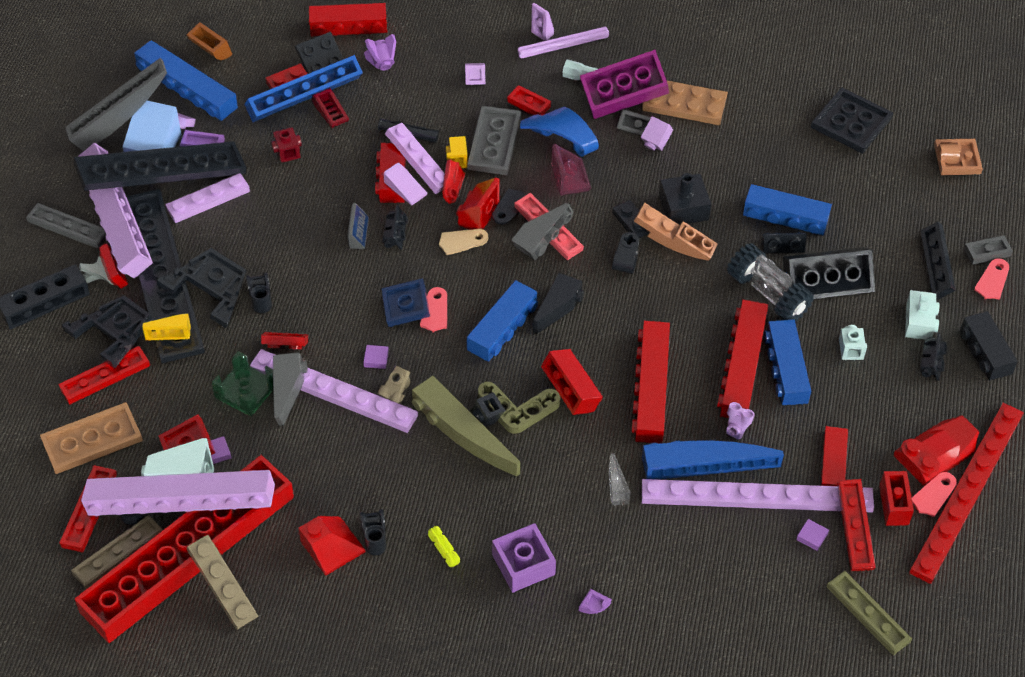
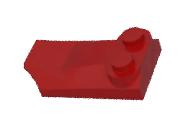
M963 415L943 420L914 439L905 440L902 446L895 450L893 456L923 486H926L938 474L948 472L975 453L979 431Z

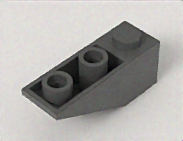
M565 203L525 223L512 239L515 247L533 260L542 256L551 240L556 239L562 226L571 220L574 212L570 204Z

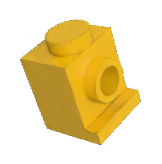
M465 136L449 137V146H446L447 160L451 159L452 161L459 162L461 168H467L468 164Z

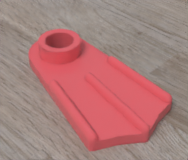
M1003 259L992 260L975 286L974 291L978 292L984 299L999 300L1009 271V264Z
M435 287L427 295L430 317L423 318L420 322L421 328L432 332L447 329V292L443 288Z
M942 472L914 495L912 503L915 505L918 513L935 517L956 487V478L950 473ZM946 481L949 485H943L942 482Z

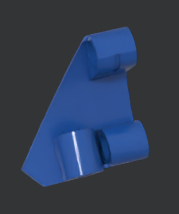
M567 107L558 108L544 115H533L522 120L520 123L521 129H531L545 136H550L554 133L571 141L575 152L581 157L596 151L599 147L598 140L589 126L578 114Z

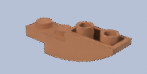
M646 203L641 206L634 219V222L649 231V238L667 248L691 257L709 261L718 245L684 221L679 225Z

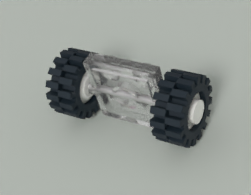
M746 244L745 247L740 248V252L737 251L735 253V257L731 258L732 262L728 264L727 268L728 274L740 284H745L751 281L752 278L751 285L776 306L774 308L775 314L782 320H795L797 322L798 318H802L803 313L808 311L807 308L811 307L814 295L800 283L792 286L793 280L790 276L780 270L772 260L767 259L765 253L754 244Z

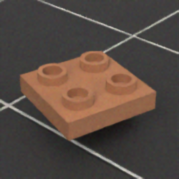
M975 139L935 140L934 148L941 175L982 173L983 168Z

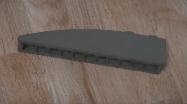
M161 58L156 60L66 126L69 140L84 152L93 143L98 144L122 126L148 100L167 74L163 60Z

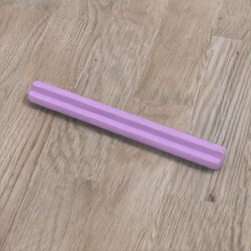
M601 27L522 46L517 51L519 58L522 59L608 38L609 31L607 27Z

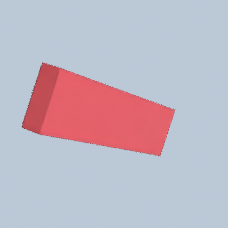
M531 193L514 203V207L528 221L549 212ZM564 226L559 230L556 239L550 242L567 261L583 251L584 248Z

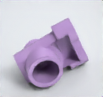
M732 402L727 411L729 420L726 433L736 439H741L747 427L752 424L754 412L750 409H743L739 403Z

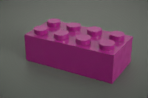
M656 50L580 75L594 119L669 94L668 83Z

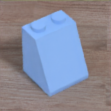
M146 101L131 118L123 144V151L130 152L175 147L182 135L176 107Z

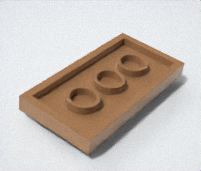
M667 81L669 94L643 103L642 111L720 125L728 92Z
M127 402L40 435L55 474L143 441Z

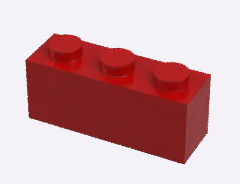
M381 143V151H377V164H380V167H376V179H379V182H375V193L379 194L380 203H405V200L384 183V172L395 164L400 163L406 169V158L393 143Z
M571 349L549 351L541 368L571 413L577 415L594 412L603 396Z

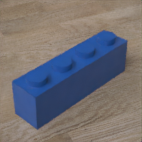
M751 184L745 201L743 216L824 236L832 204Z
M515 280L467 336V350L488 362L493 356H497L501 351L502 345L506 341L511 340L514 331L518 326L521 327L524 324L529 313H533L538 306L537 291Z
M795 320L769 321L768 328L764 331L765 344L768 343L769 345L768 359L773 363L772 377L777 381L776 395L781 398L782 406L808 404L811 387Z

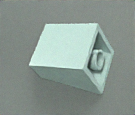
M207 438L148 455L146 465L142 466L141 476L213 473L214 465Z

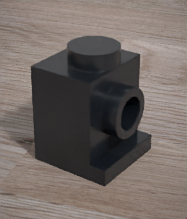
M494 392L476 399V404L470 410L472 415L485 427L495 424L505 412ZM489 404L492 405L495 411H490Z

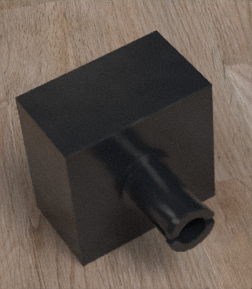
M685 173L681 177L660 180L659 198L666 217L679 225L683 221L689 224L709 220L711 201L701 174L692 175Z

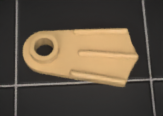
M483 229L444 232L441 234L439 247L443 249L446 255L462 252L484 245L488 241V233Z

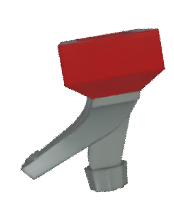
M107 243L99 247L100 256L96 263H80L79 265L80 271L86 272L83 274V277L87 283L103 279L119 288L128 285L126 276L118 270L116 258L111 253L112 248Z

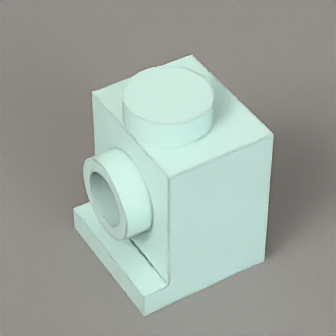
M855 325L841 328L839 343L842 360H864L867 343H865L863 328H857Z

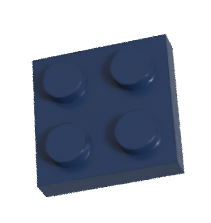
M423 278L382 288L388 327L430 317Z

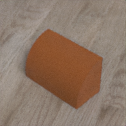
M200 22L187 34L190 41L218 60L227 59L232 55L227 40Z

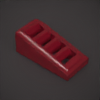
M331 88L313 95L312 102L331 128L349 121V117ZM333 111H337V113H334L332 115L329 114ZM341 116L340 119L333 121V118Z

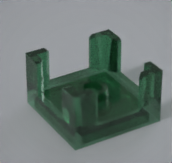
M238 351L232 358L233 370L221 383V378L218 375L212 381L214 396L220 401L252 416L274 389L273 369L265 366V374L249 366L247 356Z

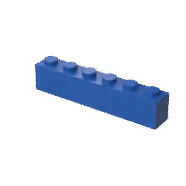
M152 40L134 53L136 66L141 71L161 58L167 71L161 82L168 89L179 93L182 98L193 102L196 107L205 110L210 116L222 121L238 108L234 92Z
M355 55L248 98L244 105L252 122H255L313 98L314 94L328 88L332 90L358 79L363 72Z

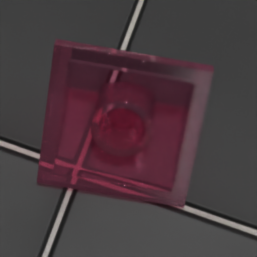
M554 144L552 146L551 166L560 195L589 191L591 186L582 158Z

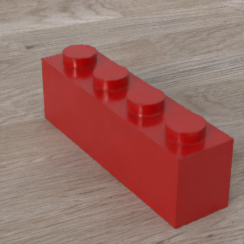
M386 3L309 6L311 36H321L328 32H331L332 35L387 33Z

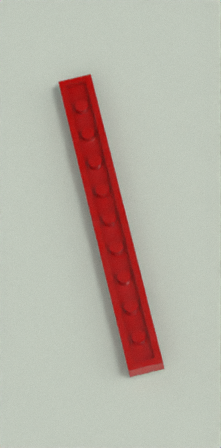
M1002 403L909 574L929 584L933 582L1024 412Z

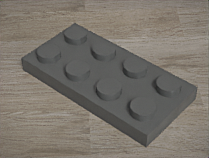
M487 106L481 107L467 170L502 175L508 174L521 111Z

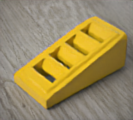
M188 314L146 322L142 326L145 340L190 339L191 325Z

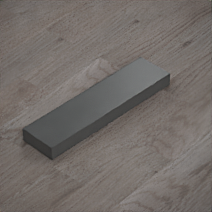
M37 203L26 217L27 221L97 249L106 240L104 228Z

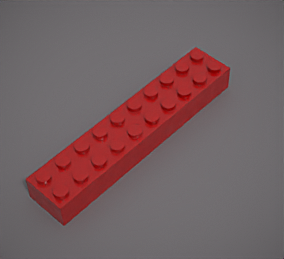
M260 455L241 471L270 470L275 484L271 507L186 512L78 595L74 600L79 613L108 643H111L200 572L186 549L189 545L209 535L220 555H222L294 498L292 483L267 459Z

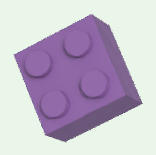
M535 523L492 540V555L512 593L555 575L556 560Z

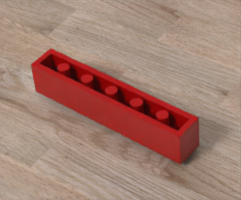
M743 300L741 308L737 307L734 320L738 321V325L733 324L731 334L735 341H730L728 354L732 355L731 359H726L724 371L728 372V377L723 376L721 389L725 390V392L719 395L717 407H721V417L729 418L727 411L732 402L739 403L743 409H749L768 304Z
M644 321L643 329L638 331V342H642V347H637V360H641V363L636 364L635 377L639 378V382H635L634 395L638 396V401L634 400L633 414H637V419L632 420V432L636 433L635 442L658 444L663 442L670 323Z

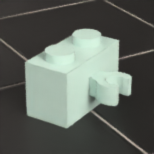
M910 290L906 303L905 337L927 340V338L933 336L934 332H938L939 320L936 319V315L939 313V303L936 302V293Z

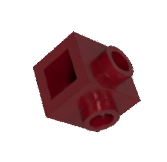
M293 127L273 132L272 149L274 153H278L281 163L301 158L299 148L302 146L299 134L295 135Z

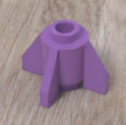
M391 34L385 40H377L375 42L370 39L365 40L368 48L364 52L366 60L378 69H390L394 64L395 35Z

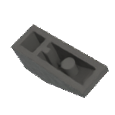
M300 353L273 355L274 418L279 426L284 425L304 383V373L308 371L307 362L302 359Z

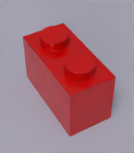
M884 471L879 488L885 525H909L914 509L907 471Z

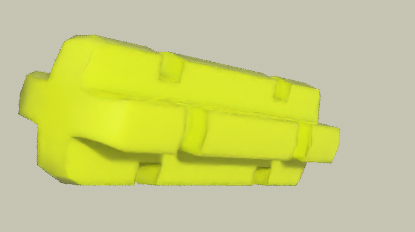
M434 526L428 530L429 538L432 542H435L434 545L442 557L446 558L445 561L449 567L458 565L460 557L453 551L454 548L445 535H442L441 529L438 526Z

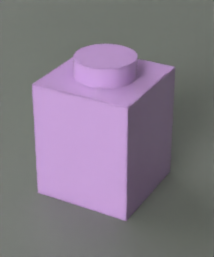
M652 116L641 136L645 143L644 146L653 151L656 148L662 151L673 129L669 124Z

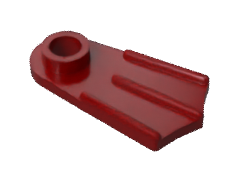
M451 159L447 160L442 190L443 197L449 204L456 201L466 174L461 169L459 162L452 161Z

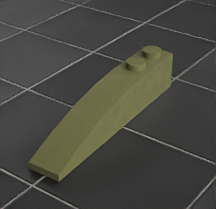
M431 376L412 389L413 406L416 410L422 411L426 415L431 425H436L455 443L483 461L514 476L520 474V461L434 376Z

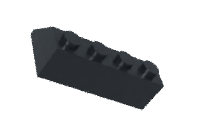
M861 247L783 257L784 279L787 288L800 283L814 295L813 299L875 292L872 249Z

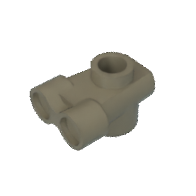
M395 366L385 385H381L377 394L401 404L405 396L403 392L410 385V372Z

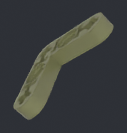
M484 382L478 388V399L488 395L490 392H494L500 403L507 406V409L498 421L512 434L521 433L557 410L560 406V395L554 389H546L519 407H516L494 383ZM489 404L490 411H495L492 405ZM529 408H536L539 412L531 415L527 413V410ZM512 420H513L514 422H518V421H519V424H516V423H512V424H511V421H512Z

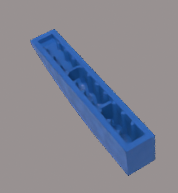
M712 440L673 441L671 443L643 445L642 460L646 479L658 480L781 467L784 454L781 450L738 442Z

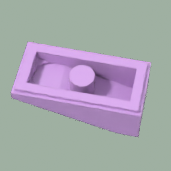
M533 3L531 33L547 41L554 35L549 12Z
M400 163L395 164L384 172V183L411 206L427 195V192Z

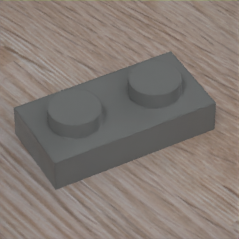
M1005 236L965 243L964 247L972 264L1010 257L1013 252Z

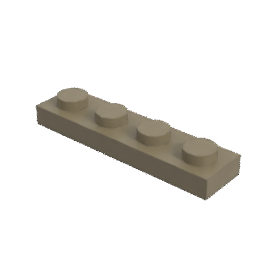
M209 535L189 545L186 548L235 629L238 630L258 617L256 611Z

